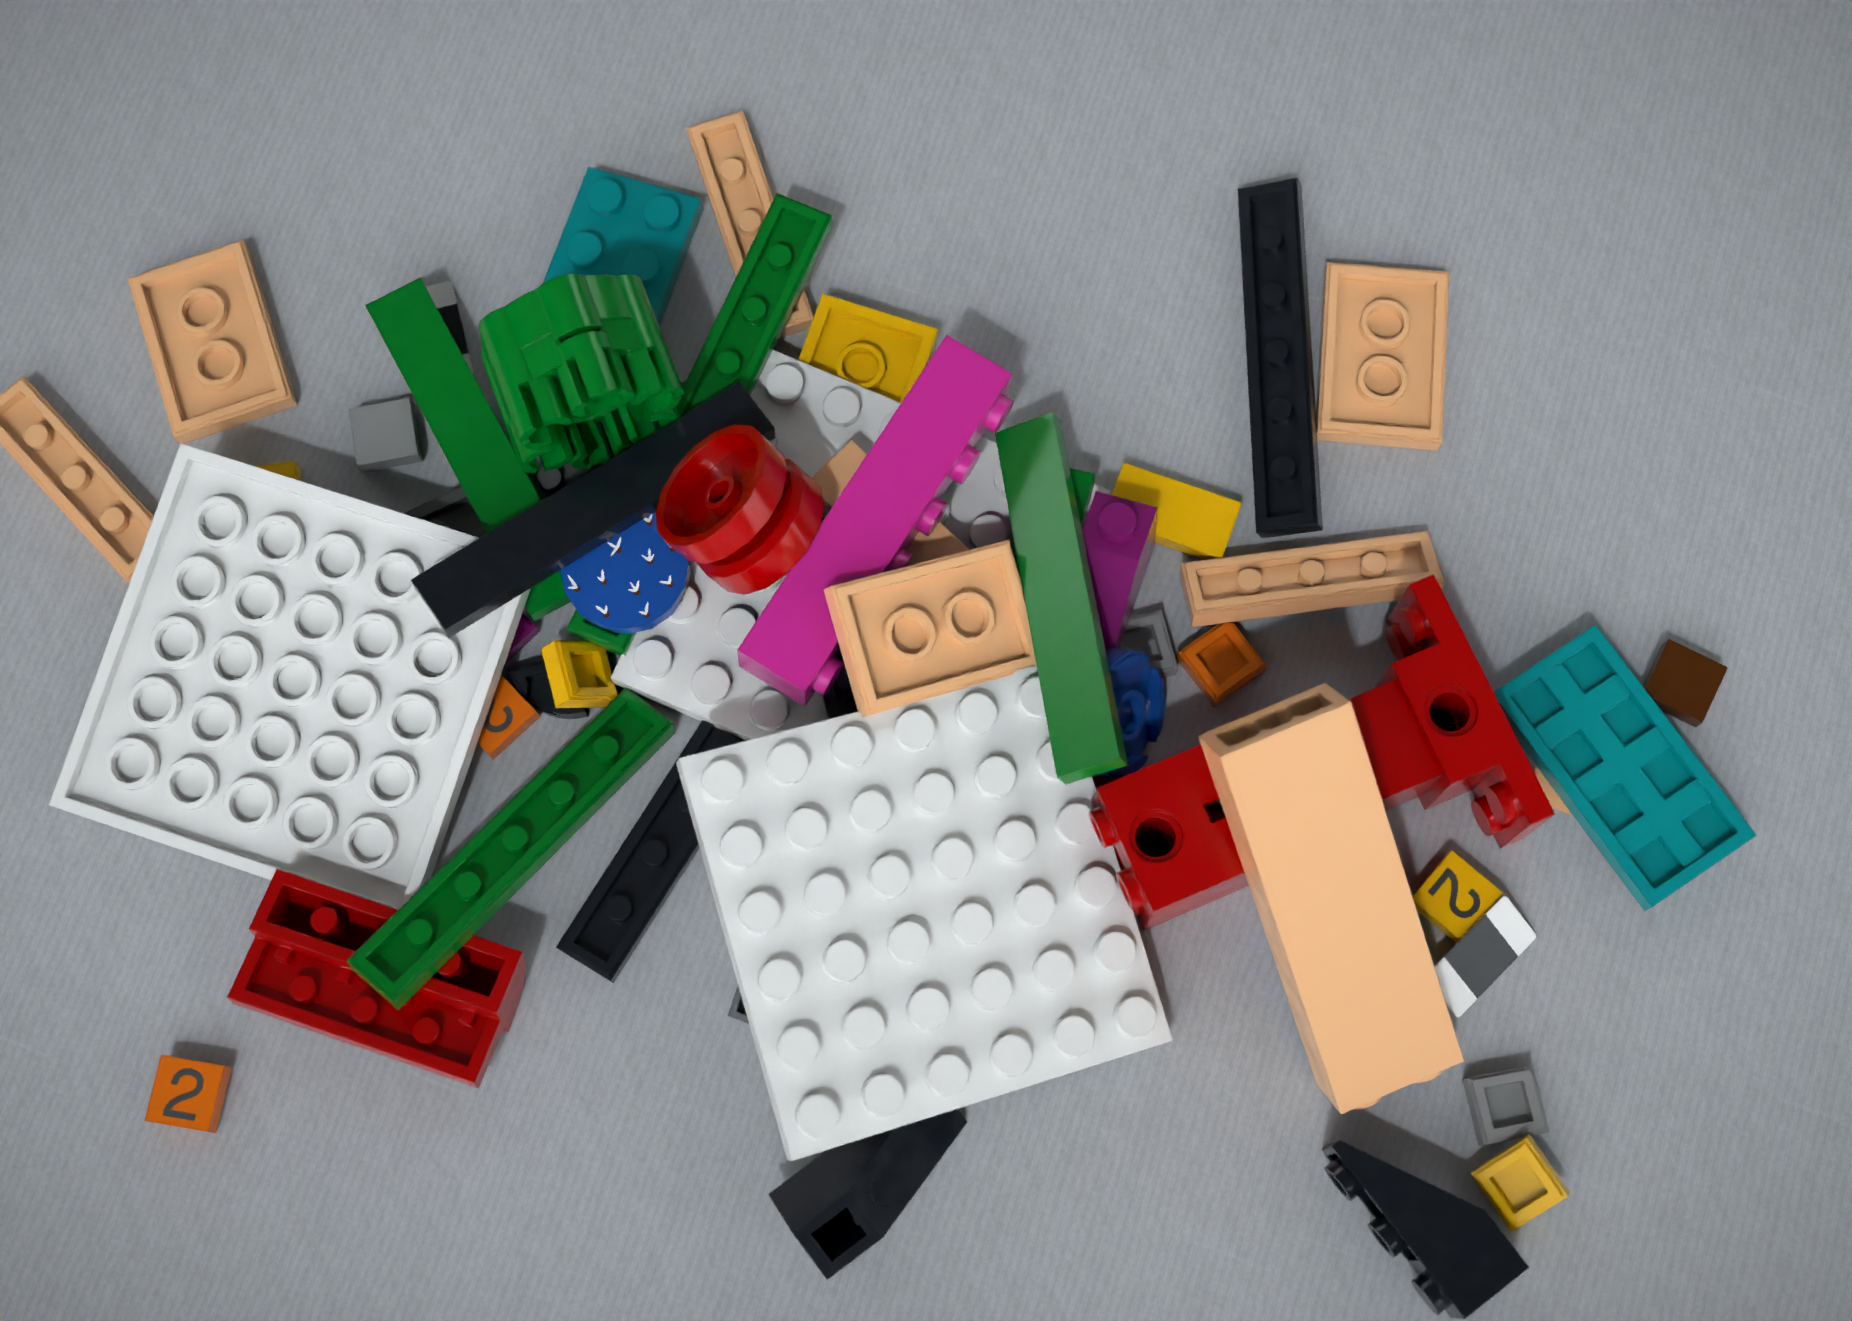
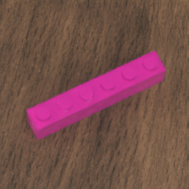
M945 336L822 521L820 529L807 553L789 571L737 649L739 667L806 707L815 691L823 696L828 693L841 673L844 662L838 659L841 650L824 589L910 566L914 556L907 552L909 546L919 532L927 537L933 532L948 503L941 500L942 496L953 480L961 485L966 481L981 455V451L974 447L986 429L995 434L1011 411L1014 400L1007 396L1012 373L950 336Z

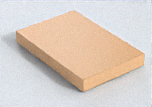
M244 240L127 278L174 438L179 443L185 444L298 405L253 258Z
M1327 262L1323 279L1316 399L1317 441L1438 451L1442 444L1449 272Z
M1009 540L824 589L856 707L862 717L1009 676L1015 670L1036 665L1023 587Z

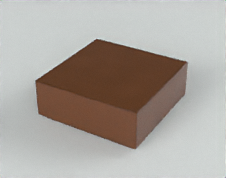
M1668 639L1662 644L1643 687L1662 712L1696 728L1703 723L1728 667Z

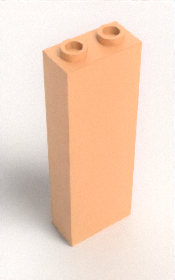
M1324 683L1199 735L1198 737L1317 1086L1339 1113L1344 1114L1353 1109L1368 1108L1376 1104L1383 1096L1410 1084L1430 1081L1439 1076L1443 1070L1463 1062L1464 1059L1351 702Z

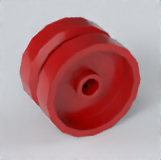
M734 424L710 434L696 444L677 464L661 491L655 516L657 532L668 545L687 560L696 562L707 576L727 592L746 595L766 589L787 575L807 553L820 529L825 504L822 488L792 460L786 459L784 454L753 426Z

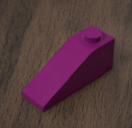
M1096 491L1082 528L1105 650L1107 651L1110 648H1120L1155 546L1157 507Z

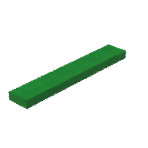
M418 278L366 304L365 306L486 533L491 532L539 503L541 499L527 473L521 470L512 445L422 279ZM556 572L530 589L525 606L534 621L571 602L565 594L561 572Z
M1053 412L998 431L995 433L1056 775L1064 784H1069L1128 766L1061 421Z
M625 688L347 959L350 968L399 1010L675 734L674 723L631 689Z

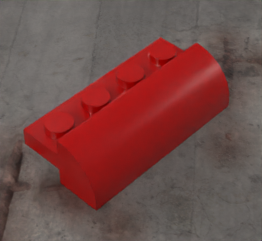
M276 869L249 927L255 938L227 998L235 1005L479 1089L502 1031L509 1032L519 1004L526 971V960L523 952L473 935L397 1010L350 968L347 959L398 909Z

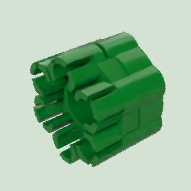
M632 274L618 276L561 275L544 282L537 289L518 297L506 306L490 312L479 322L478 328L481 334V346L483 349L481 358L523 472L536 473L540 469L536 460L538 456L544 471L561 468L569 462L573 468L583 469L587 466L588 470H593L612 459L613 457L600 422L604 426L614 456H617L631 447L629 440L637 444L655 433L652 422L658 420L661 428L680 418L676 406L682 400L680 395L685 393L643 282L639 276Z

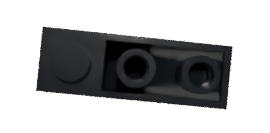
M955 1109L828 1149L768 1195L792 1234L828 1280L885 1236L964 1128L967 1121L959 1109Z
M1341 1140L1330 1143L1322 1149L1331 1161L1324 1169L1333 1184L1349 1201L1357 1196L1374 1217L1367 1224L1371 1233L1393 1258L1402 1253L1418 1274L1411 1281L1413 1287L1435 1314L1439 1315L1445 1310L1451 1318L1466 1319L1529 1268L1484 1209Z

